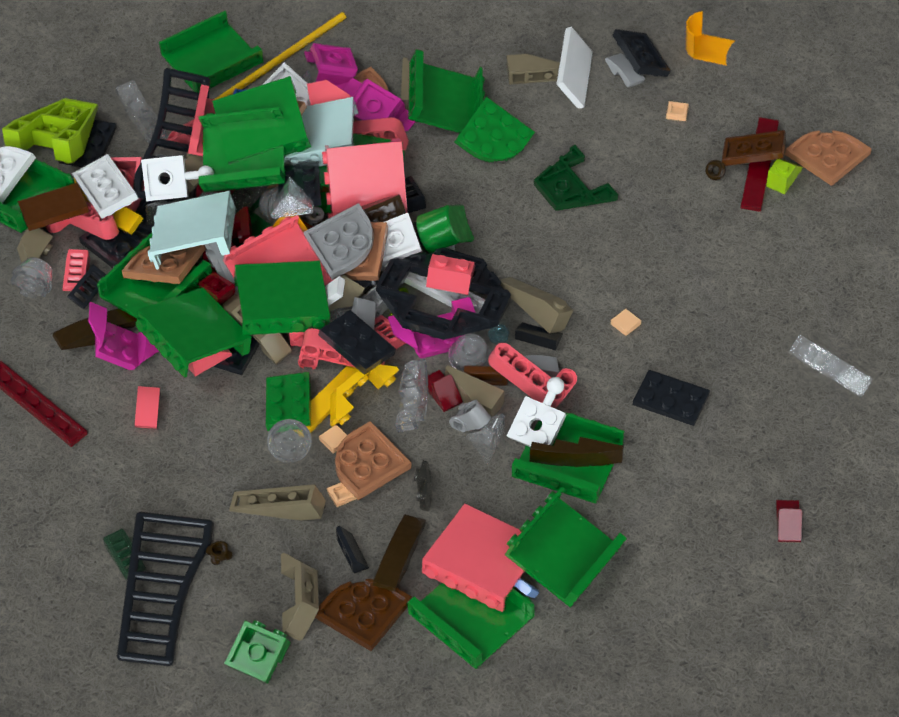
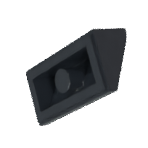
M523 322L515 331L516 340L555 351L563 333L559 332L549 334L544 328Z
M337 526L336 538L352 572L355 574L368 569L369 566L353 534L343 527Z

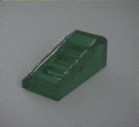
M120 529L105 536L103 541L106 550L126 580L129 568L125 569V567L129 565L130 557L123 561L121 560L130 556L132 542L124 529ZM127 547V549H125V550H123V551H121V552L116 553L117 551H119V550H121V549ZM139 560L138 571L146 570L142 560Z

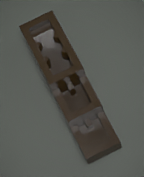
M399 194L361 206L370 222H385L406 214Z
M121 309L107 311V322L122 328L136 327L137 318ZM88 318L70 324L53 333V338L61 350L95 345V334Z
M584 437L579 438L578 444L556 439L554 446L532 442L530 446V462L570 467L622 463L624 446Z
M404 514L382 558L373 580V586L395 592L409 567L410 558L417 547L418 539L424 530L426 520Z

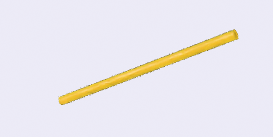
M343 12L339 13L214 100L232 95L234 89H244L346 19V15Z

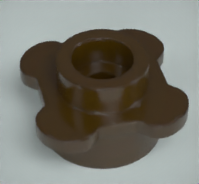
M216 541L206 549V553L212 558L211 563L214 565H218L224 560H230L233 557L232 552L228 550V544L224 541Z

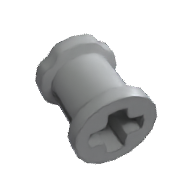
M312 207L306 211L307 224L312 226L314 224L316 226L318 222L323 221L324 211L322 208Z

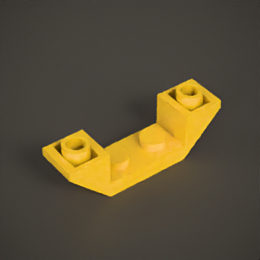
M379 365L365 375L358 370L338 386L330 396L331 427L338 423L342 426L351 418L349 413L354 407L347 398L355 392L353 388L356 385L361 387L370 380L377 389H380L383 385L389 387L396 380L395 375L399 369L396 366Z

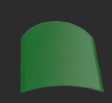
M462 204L446 205L417 216L418 235L429 254L439 248H446L458 243L472 242L474 240L467 221L465 208Z

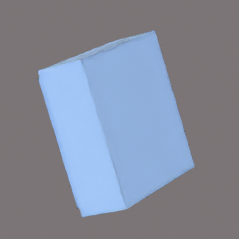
M522 578L514 586L531 598H535L539 594L538 589Z

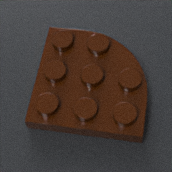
M365 579L363 582L356 583L350 581L337 587L320 604L315 618L369 651H372L407 609L408 601L412 599V596L398 588L394 592L373 586L374 579Z

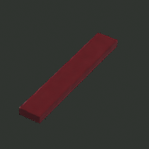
M759 117L756 134L777 131L779 120ZM771 160L749 164L740 209L761 212Z
M0 361V389L70 447L88 434L87 430Z

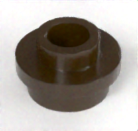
M719 160L710 161L705 169L706 175L711 180L722 179L726 173L724 163ZM716 166L719 168V172L717 174H715L713 171V169Z

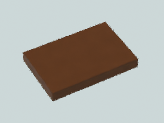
M785 130L725 138L722 162L725 166L782 159L784 157L786 132Z
M78 183L18 201L29 231L89 212Z

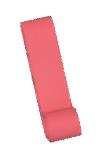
M397 118L353 121V133L390 140L399 138L402 141V150L406 151L409 141L403 124Z
M87 201L85 202L88 206V213L45 226L49 233H57L69 224H72L105 240L112 239L119 234L113 214L101 219L92 204Z
M311 328L305 331L298 365L301 368L311 367L316 369L318 360L354 367L318 335L319 329Z
M499 343L496 345L488 357L490 366L532 399L543 403L548 392L547 382L552 377L509 344ZM562 369L556 376L566 383H564V390L560 394H556V399L551 404L553 408L559 406L577 382V375L571 369Z

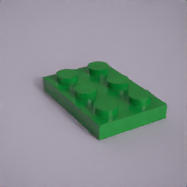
M303 372L266 377L267 431L310 426V373Z

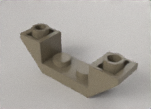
M234 294L221 306L235 321L242 325L239 295ZM280 333L252 335L260 343L262 352L276 365L292 352V349Z
M282 553L281 574L295 580V606L282 613L283 633L296 640H303L319 610L318 571L302 561Z

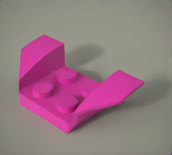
M313 43L310 51H304L307 62L316 63L318 69L316 82L328 80L343 90L349 81L356 76L358 68L351 48Z
M352 78L343 89L350 97L354 98L358 114L354 115L353 118L358 121L397 118L403 124L405 132L416 122L408 119V110L405 109V104L399 97L368 79L361 83Z
M466 297L451 301L452 312L438 315V317L452 320L458 308L476 312L471 298ZM394 315L388 317L393 335L413 347L421 359L462 349L464 346L466 334L443 340L402 328Z
M93 302L89 303L88 321L95 334V357L125 369L134 370L145 360L159 352L142 332L137 334L107 322V308Z

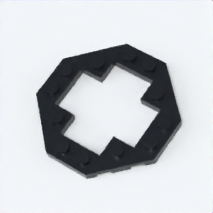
M444 247L436 249L435 253L431 254L422 252L409 255V259L400 260L399 258L391 259L376 285V292L402 328L443 340L497 327L511 300L510 292L507 289H503L501 281L494 272L489 271L484 259ZM432 254L474 262V278L471 282L470 290L487 294L488 296L479 314L458 308L452 320L414 310L417 296L399 290L409 272L427 277Z

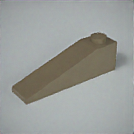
M512 277L499 279L503 289H507L510 292L511 299L549 334L565 329L573 312V309L567 305L566 301Z
M315 484L237 491L233 494L229 511L300 521L322 518L326 500Z

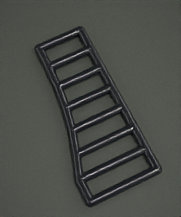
M171 68L164 69L157 122L142 160L163 158L153 156L157 146L188 153V144L160 139L163 129L188 135L192 133L193 127L165 121L167 112L195 118L196 113L194 109L168 104L169 95L197 101L199 98L198 92L171 87V77L209 86L207 98H209L210 92L209 77ZM141 161L134 174L133 190L138 198L146 200L145 191L141 190L142 180H144ZM160 176L161 183L168 184L170 177ZM197 187L193 190V198H197ZM172 198L153 201L170 204L187 199Z
M138 512L136 514L117 650V659L119 661L162 666L173 665L184 601L195 573L206 554V549L211 545L213 522L211 520L148 512ZM144 521L204 528L203 537L196 538L143 532ZM142 541L199 547L194 557L140 551ZM139 560L186 565L189 568L185 576L138 571ZM136 580L180 585L177 595L135 591ZM138 600L174 604L172 615L132 611L133 602ZM131 620L169 624L168 635L131 632ZM128 641L166 645L165 656L127 652Z

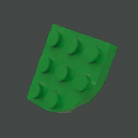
M486 97L454 143L480 160L492 163L494 161H507L517 156L524 149L535 131Z

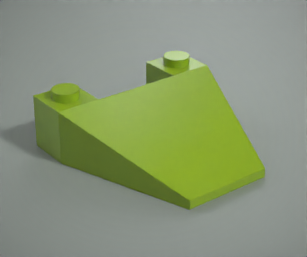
M64 98L15 119L2 128L5 147H16L25 151L33 145L53 148L55 160L63 161L67 164L74 163L84 154L98 104Z

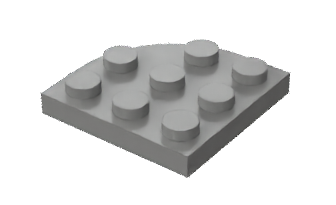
M359 203L303 232L304 237L331 280L360 265L370 253L374 241L371 222Z

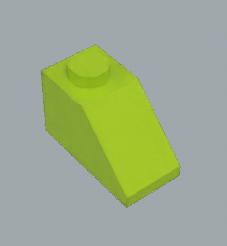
M777 159L768 171L766 187L785 194L803 167L785 159Z

